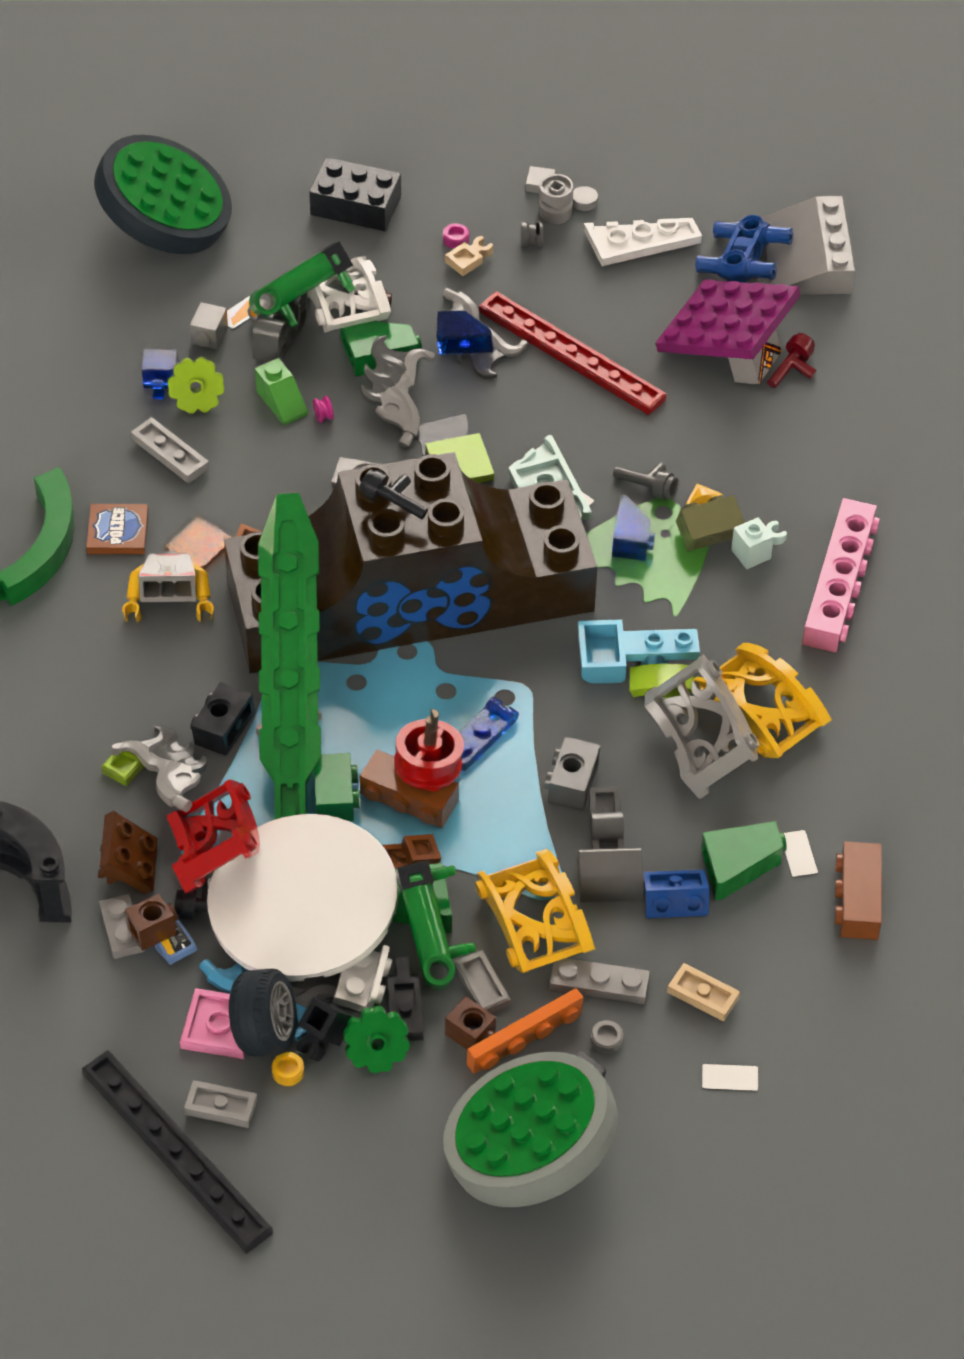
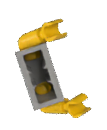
M167 551L164 554L148 555L145 563L137 567L129 575L126 597L129 599V602L125 603L122 607L126 622L131 612H135L137 622L141 621L142 613L138 605L139 600L140 602H196V599H198L199 603L196 608L197 620L201 622L202 611L209 612L210 619L213 620L214 605L208 601L211 597L208 574L198 564L192 563L189 554Z

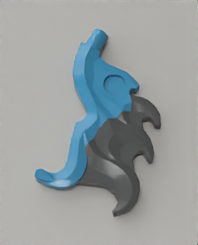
M209 959L203 960L199 965V968L207 976V982L230 994L236 978L242 972L248 971V969L238 963L228 969H217ZM305 978L304 981H289L296 1001L297 1022L299 1023L313 996L325 1001L333 999L337 984L328 980L318 981L311 978ZM299 1026L296 1029L294 1041H299L308 1031Z

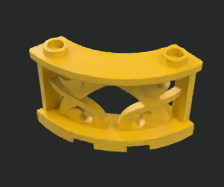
M742 643L735 648L737 655L720 666L722 671L721 678L741 708L751 732L759 742L757 752L764 758L781 757L785 751L815 729L826 725L832 720L812 688L805 689L796 679L798 673L783 659L779 658L775 661L768 656V650L761 646ZM696 677L692 680V682L696 681L699 683L701 690L707 687L706 680L703 677ZM744 684L754 686L774 685L776 687L774 695L776 708L747 703L744 694ZM716 696L713 700L720 703L719 699ZM783 696L789 699V701L785 700V707L781 700ZM781 722L784 724L789 736L777 744L768 729H773L778 738ZM793 722H805L803 726L794 731Z
M548 849L535 852L537 859L489 875L484 871L477 872L479 881L475 882L478 896L481 900L485 899L486 903L493 910L509 946L506 949L508 961L512 968L516 967L521 973L595 949L582 909L578 910L577 905H573L570 899L571 896L575 895L566 873H560L559 862ZM540 883H546L544 886H538ZM525 889L537 896H555L544 909V923L531 919L514 909L519 896ZM559 912L563 914V917L560 919L554 916V925H550V918L553 913ZM513 924L520 927V929L517 932L515 931ZM539 937L546 939L548 953L528 960L523 950V944L526 941L532 942L535 953L540 945ZM553 941L575 944L553 952Z

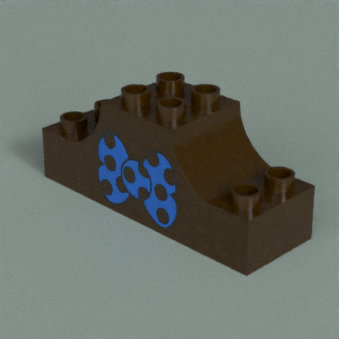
M455 452L440 455L429 454L416 459L381 465L370 464L362 468L338 472L336 486L329 498L321 507L308 516L319 542L317 609L320 611V632L317 633L318 661L595 611L597 564L568 479L555 482H541L536 485L509 490L497 489L482 485L466 476L459 467ZM370 469L385 473L389 476L387 482L389 487L401 475H407L411 483L401 494L427 508L426 516L421 520L382 496L375 502L363 497V492L359 491V486L365 474ZM253 532L244 536L224 539L228 587L249 673H256L261 670V635L259 634L261 578L258 576V544L263 532Z

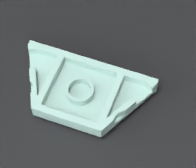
M552 435L544 438V444L538 449L532 448L525 454L524 458L517 460L508 467V475L515 488L532 486L541 482H555L568 479L581 520L592 519V511Z

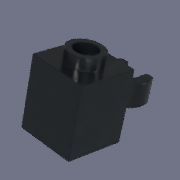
M313 996L298 1023V1026L308 1031L309 1035L300 1040L297 1050L306 1054L309 1047L313 1045L314 1050L310 1059L319 1062L325 1053V1042L340 1046L344 1039L343 1031L347 1027L348 1020L354 1016L331 1002Z

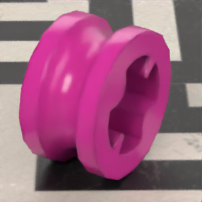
M323 396L322 400H318V398L313 399V408L318 422H324L325 418L333 420L334 413L329 397Z

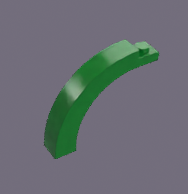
M60 467L34 477L36 495L45 510V520L41 533L25 555L0 571V601L6 599L10 606L25 600L43 587L56 574L69 553L75 529L74 511L70 488Z

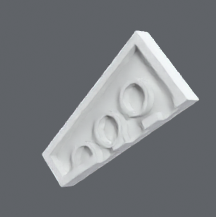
M693 218L659 219L654 224L644 222V220L633 221V225H618V221L607 222L606 226H594V223H584V232L601 266L700 244L702 240V235Z

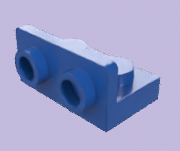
M705 870L643 872L645 913L647 918L707 916L709 914V885Z

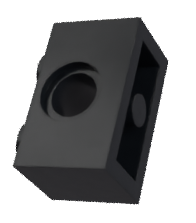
M220 682L215 691L210 692L207 696L205 705L200 713L195 714L191 721L190 729L193 733L194 744L227 756L255 713L252 693Z

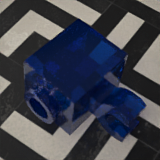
M144 349L142 361L143 387L153 390V399L164 400L165 389H169L168 379L174 375V366L181 363V361H178L177 350Z

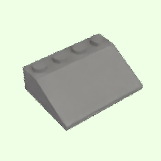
M816 196L761 217L763 222H768L771 226L791 227L793 229L791 245L769 243L765 247L766 262H775V267L777 268L775 279H769L770 284L799 286L801 295L852 293L855 268L842 196Z

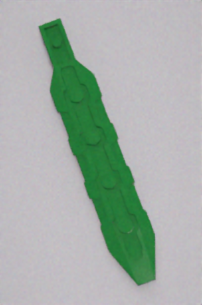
M299 493L276 494L258 544V576L261 578V612H259L261 670L259 671V692L262 693V728L259 729V759L274 782L275 820L287 816L307 814V783L321 759V727L318 726L320 668H318L317 633L320 632V611L317 609L319 542Z

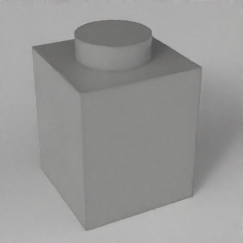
M201 302L190 323L191 344L217 350L228 328L227 308Z

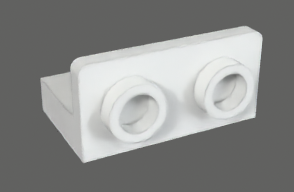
M383 945L380 953L372 951L354 966L340 972L332 1003L359 1012L364 1008H373L375 1003L380 1005L385 992V986L380 985L382 976L387 978L392 964V959L387 958L390 946Z

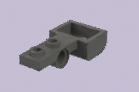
M589 787L592 849H578L577 863L580 902L643 900L641 848H624L623 812H621L620 787Z

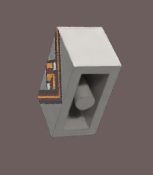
M776 330L754 359L728 358L735 382L760 384L782 352Z

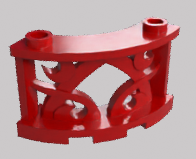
M229 779L221 786L192 802V807L188 812L175 810L166 816L175 836L177 847L180 851L184 850V854L171 866L185 893H191L202 887L206 882L208 874L243 854L245 859H249L259 852L260 839L258 828L248 803L251 795L243 783L239 784V782ZM229 794L232 804L229 809H226L227 807L220 799ZM220 800L216 809L218 816H215L213 803ZM204 809L205 815L193 816ZM217 830L233 834L231 838L212 848L217 839Z

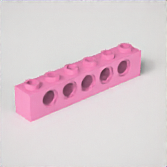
M843 498L805 624L802 645L837 653L839 643L846 642L849 625H845L846 620H852L855 603H851L852 598L858 599L862 582L857 580L859 576L864 577L868 560H864V556H870L874 542L870 535H876L880 518L875 517L876 505Z

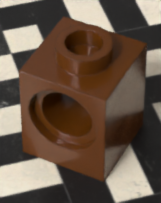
M160 894L125 909L127 928L142 951L177 935L175 921L178 920L177 913L171 903L166 904Z
M467 996L445 1017V1035L466 1050L496 1033V1017ZM469 1026H476V1027H479V1028H477V1029H469V1028H467V1027H469Z

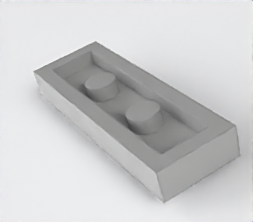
M152 417L131 431V439L188 484L209 469V461Z
M564 958L553 963L549 990L568 993L577 988L581 995L645 1005L650 971Z

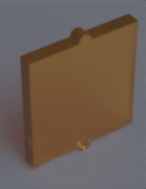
M197 516L165 546V550L175 551L178 554H189L192 563H196L201 568L206 569L225 551L224 539L232 537L219 530L218 525L213 526Z

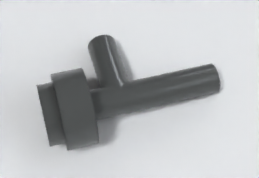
M658 463L647 475L616 467L613 472L614 478L652 488L653 497L661 500L673 499L678 490V478L673 473L666 472V466L662 463Z

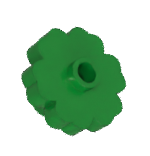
M382 1006L364 1008L361 1011L360 1018H350L347 1027L343 1031V1037L347 1043L345 1046L346 1056L357 1068L367 1065L371 1073L389 1071L392 1068L393 1061H403L406 1052L410 1048L409 1040L406 1037L408 1033L406 1022L401 1019L397 1012L393 1011L386 1014Z

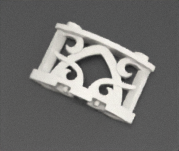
M366 256L351 259L353 266L348 268L347 272L353 281L355 290L349 292V294L332 288L342 285L337 275L308 291L307 298L310 297L316 307L315 316L319 326H323L325 333L348 326L388 319L391 308L381 280L375 281L376 269L370 260H366ZM344 305L350 307V316L341 317L345 311ZM333 308L338 309L339 317L341 318L333 319L330 310ZM356 309L366 310L368 312L356 314Z

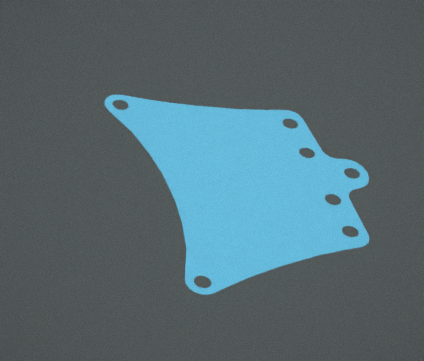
M428 641L411 644L416 647L417 655L408 660L398 656L397 649L400 646L379 650L376 657L366 664L318 662V668H320L318 710L321 712L322 717L318 722V726L321 727V754L350 753L351 765H357L358 783H352V790H359L360 808H353L354 821L349 822L369 832L381 845L401 844L404 836L433 834L442 858L439 863L446 867L453 865L457 870L477 875V872L484 871L489 875L537 859L535 852L544 849L550 850L557 858L548 830L540 793L534 750L533 693L527 686L514 681L446 673L436 665L434 649ZM352 675H362L367 680V684L363 689L355 691L348 688L346 685L347 678ZM443 683L452 684L456 688V695L451 699H441L436 694L437 687ZM500 690H509L514 693L515 701L508 706L499 705L495 701V694ZM262 699L254 720L231 766L219 785L221 786L224 782L231 779L246 786L251 795L248 803L257 827L275 820L274 782L259 759V736L256 735V727L262 723ZM431 709L439 712L438 720L446 722L457 729L464 741V751L461 757L462 770L459 777L454 781L459 783V802L442 828L433 824H426L419 818L407 813L397 812L386 804L371 801L360 794V774L375 751L380 750L395 757V744L398 732L410 722L426 719L427 716L431 715ZM314 772L307 783V814H316ZM229 794L220 799L227 807L226 809L231 807L232 800ZM220 800L213 803L215 816H218L216 809ZM217 830V839L213 848L219 845L218 837L221 830ZM526 889L522 892L523 895L536 900H550L555 897L537 896Z

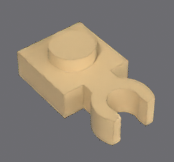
M479 236L474 239L473 245L469 246L464 242L445 254V263L464 276L482 265L483 258L493 254V244L490 243L483 247L484 237Z

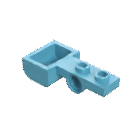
M622 620L578 621L577 631L581 677L588 683L624 682L626 679V662L641 661V665L668 663V660H697L700 655L697 629L623 631Z

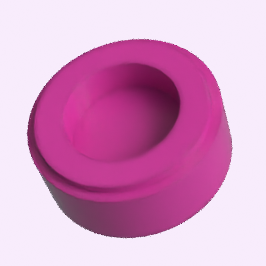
M457 223L446 226L443 230L444 244L453 249L464 242L468 244V228Z

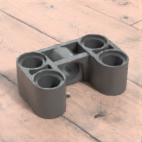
M307 293L289 303L298 322L294 327H290L280 310L271 314L270 317L264 315L257 317L252 335V356L254 359L267 363L277 358L282 362L284 361L287 351L298 332L304 326L307 316Z

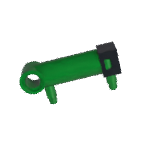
M340 241L332 243L317 252L318 254L260 289L255 290L249 298L250 309L255 314L264 316L274 314L280 310L290 327H294L298 322L289 303L326 280L337 275L347 292L355 290L353 281L347 272V269L352 267L353 264ZM262 294L268 295L271 300L268 309H264L260 305Z
M424 861L397 868L396 876L401 895H403L422 970V979L430 989L443 990L452 983L455 974V965L452 959L475 952L476 947L473 942L448 946L433 882L456 875L455 866H442L430 869L429 862ZM434 965H442L447 970V976L443 979H435L430 974V968Z

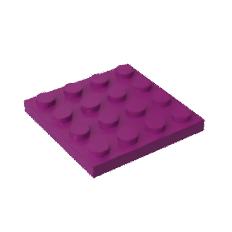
M712 279L703 280L655 342L657 351L754 359L801 296L799 286L772 285L759 282H726Z

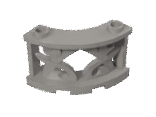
M704 654L657 688L653 687L647 691L644 707L655 719L666 738L673 737L678 749L674 751L679 765L680 778L699 800L709 793V786L749 759L752 762L758 759L757 747H759V742L751 732L741 708L721 678L722 671L714 660L709 661ZM700 672L706 680L707 687L701 690L699 683L693 681L692 692L694 696H691L685 681ZM676 687H678L681 696L663 697ZM717 696V698L719 699L720 703L717 702V701H714L713 699ZM696 708L707 709L722 715L721 730L715 745L701 739L691 740L690 736L698 725V712ZM682 715H689L688 722L683 725L680 717ZM736 742L738 746L732 749L733 744ZM703 747L707 748L710 753L708 754L703 751L700 757L698 754L699 750Z

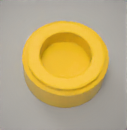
M284 1052L273 1059L271 1064L272 1077L282 1086L296 1085L304 1077V1062L296 1053Z

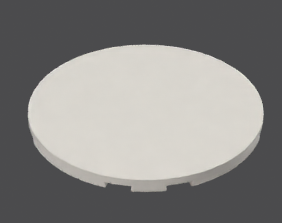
M301 814L267 822L257 827L260 849L255 856L245 859L242 854L214 871L208 889L207 904L212 929L222 948L234 961L248 970L278 969L289 981H304L305 978L324 975V978L329 977L363 960L386 936L398 906L397 876L394 865L385 848L375 837L360 826L328 815Z

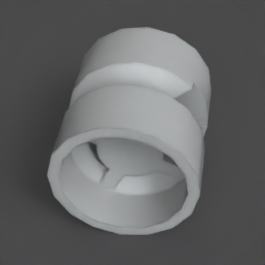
M551 174L541 180L539 216L543 221L550 224H562L572 217L574 184L569 177L562 174Z

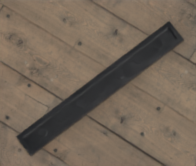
M109 1050L82 1068V1073L246 1254L273 1234V1228Z

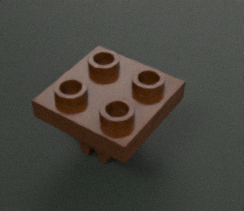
M115 811L106 814L104 817L103 839L100 846L101 869L98 871V878L107 877L108 884L123 881L144 895L153 891L158 838Z

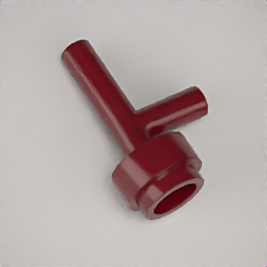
M798 333L789 339L786 343V350L789 354L767 381L770 387L776 388L792 367L812 379L817 370L805 363L814 353L815 343L810 336L805 333Z

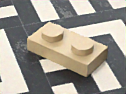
M685 963L682 964L668 985L667 993L723 1022L740 996V991Z

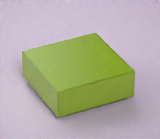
M124 751L117 756L111 755L101 766L103 774L127 786L145 766L135 754Z

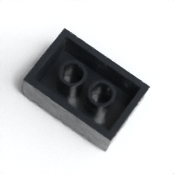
M326 157L309 191L310 215L386 231L401 198V173Z

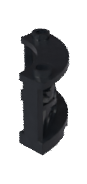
M0 801V869L12 873L20 879L23 877L31 885V889L39 904L38 915L40 922L71 923L72 907L69 890L65 882L64 859L56 838L48 827L30 812L16 805Z

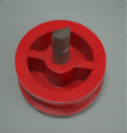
M431 709V715L427 716L426 719L410 722L398 732L394 758L395 771L405 783L433 792L452 784L459 777L462 770L461 757L464 751V741L461 734L450 724L438 720L439 712L435 709Z

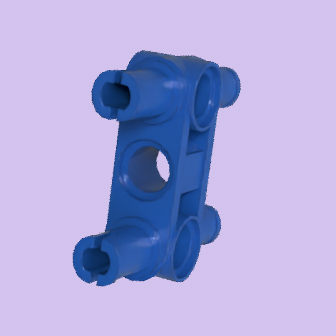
M758 215L746 216L737 223L715 221L713 225L714 238H728L730 241L720 257L698 255L695 262L696 272L718 274L719 277L726 279L727 282L738 281L746 283L752 278L774 280L777 272L776 263L760 262L759 259L769 243L791 245L793 229L791 227L771 226L768 222H763V219Z

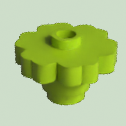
M198 357L195 362L190 358H185L181 363L174 366V375L168 379L169 396L177 399V407L179 409L185 410L189 414L195 413L197 409L206 413L218 405V395H221L225 388L223 383L224 376L219 372H215L216 366L214 362L207 361L204 357ZM198 382L201 384V387L193 388L191 384Z

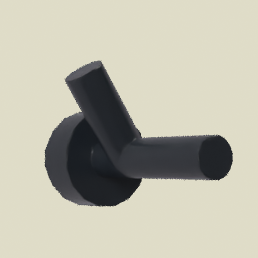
M370 469L365 474L359 486V491L363 492V497L375 502L382 496L421 520L426 516L427 508L401 494L411 483L407 475H401L389 487L387 486L389 476L385 473Z
M206 878V882L202 886L201 898H196V890L191 893H185L184 890L177 889L174 909L177 915H180V918L192 920L194 910L208 912L207 898L210 878Z

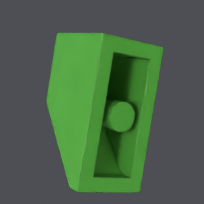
M279 358L255 368L256 392L284 426L308 415L307 408L292 373Z

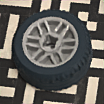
M270 968L242 972L232 985L229 997L230 1026L237 1046L246 1055L253 1057L279 1055L286 1052L294 1040L297 1026L295 996L288 978L278 969Z

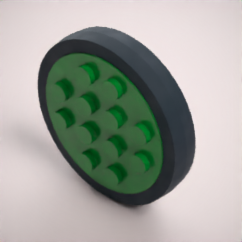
M153 135L123 137L115 141L107 149L95 173V192L105 213L126 234L151 248L174 254L198 253L211 247L225 231L229 222L232 202L223 179L205 159L175 141Z

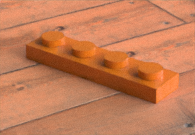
M575 988L467 1049L466 1065L473 1074L482 1069L489 1070L499 1062V1059L508 1054L514 1055L519 1053L529 1042L536 1038L543 1039L550 1035L554 1028L559 1025L572 1023L582 1012L584 997Z

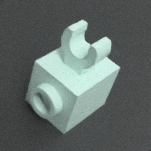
M757 517L734 528L731 551L746 569L771 559L773 545H780L786 541V531L774 533L778 531V521H772L765 526Z

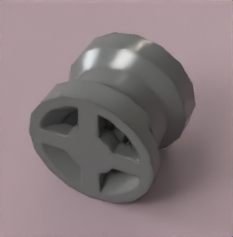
M521 222V248H527L528 246L543 248V222H537L536 224Z

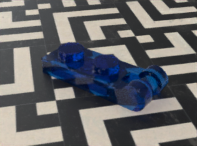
M495 696L488 700L485 707L459 731L464 741V751L461 757L462 770L466 771L516 722L519 716L518 711L512 707L506 708L502 705L503 702ZM495 715L501 718L497 722L492 719Z

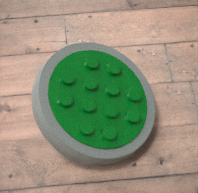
M541 1052L522 1056L491 1070L477 1080L461 1096L452 1109L443 1135L444 1153L454 1177L466 1192L477 1200L498 1207H523L541 1203L559 1196L576 1186L591 1174L604 1159L617 1131V1106L606 1080L587 1060L562 1052Z

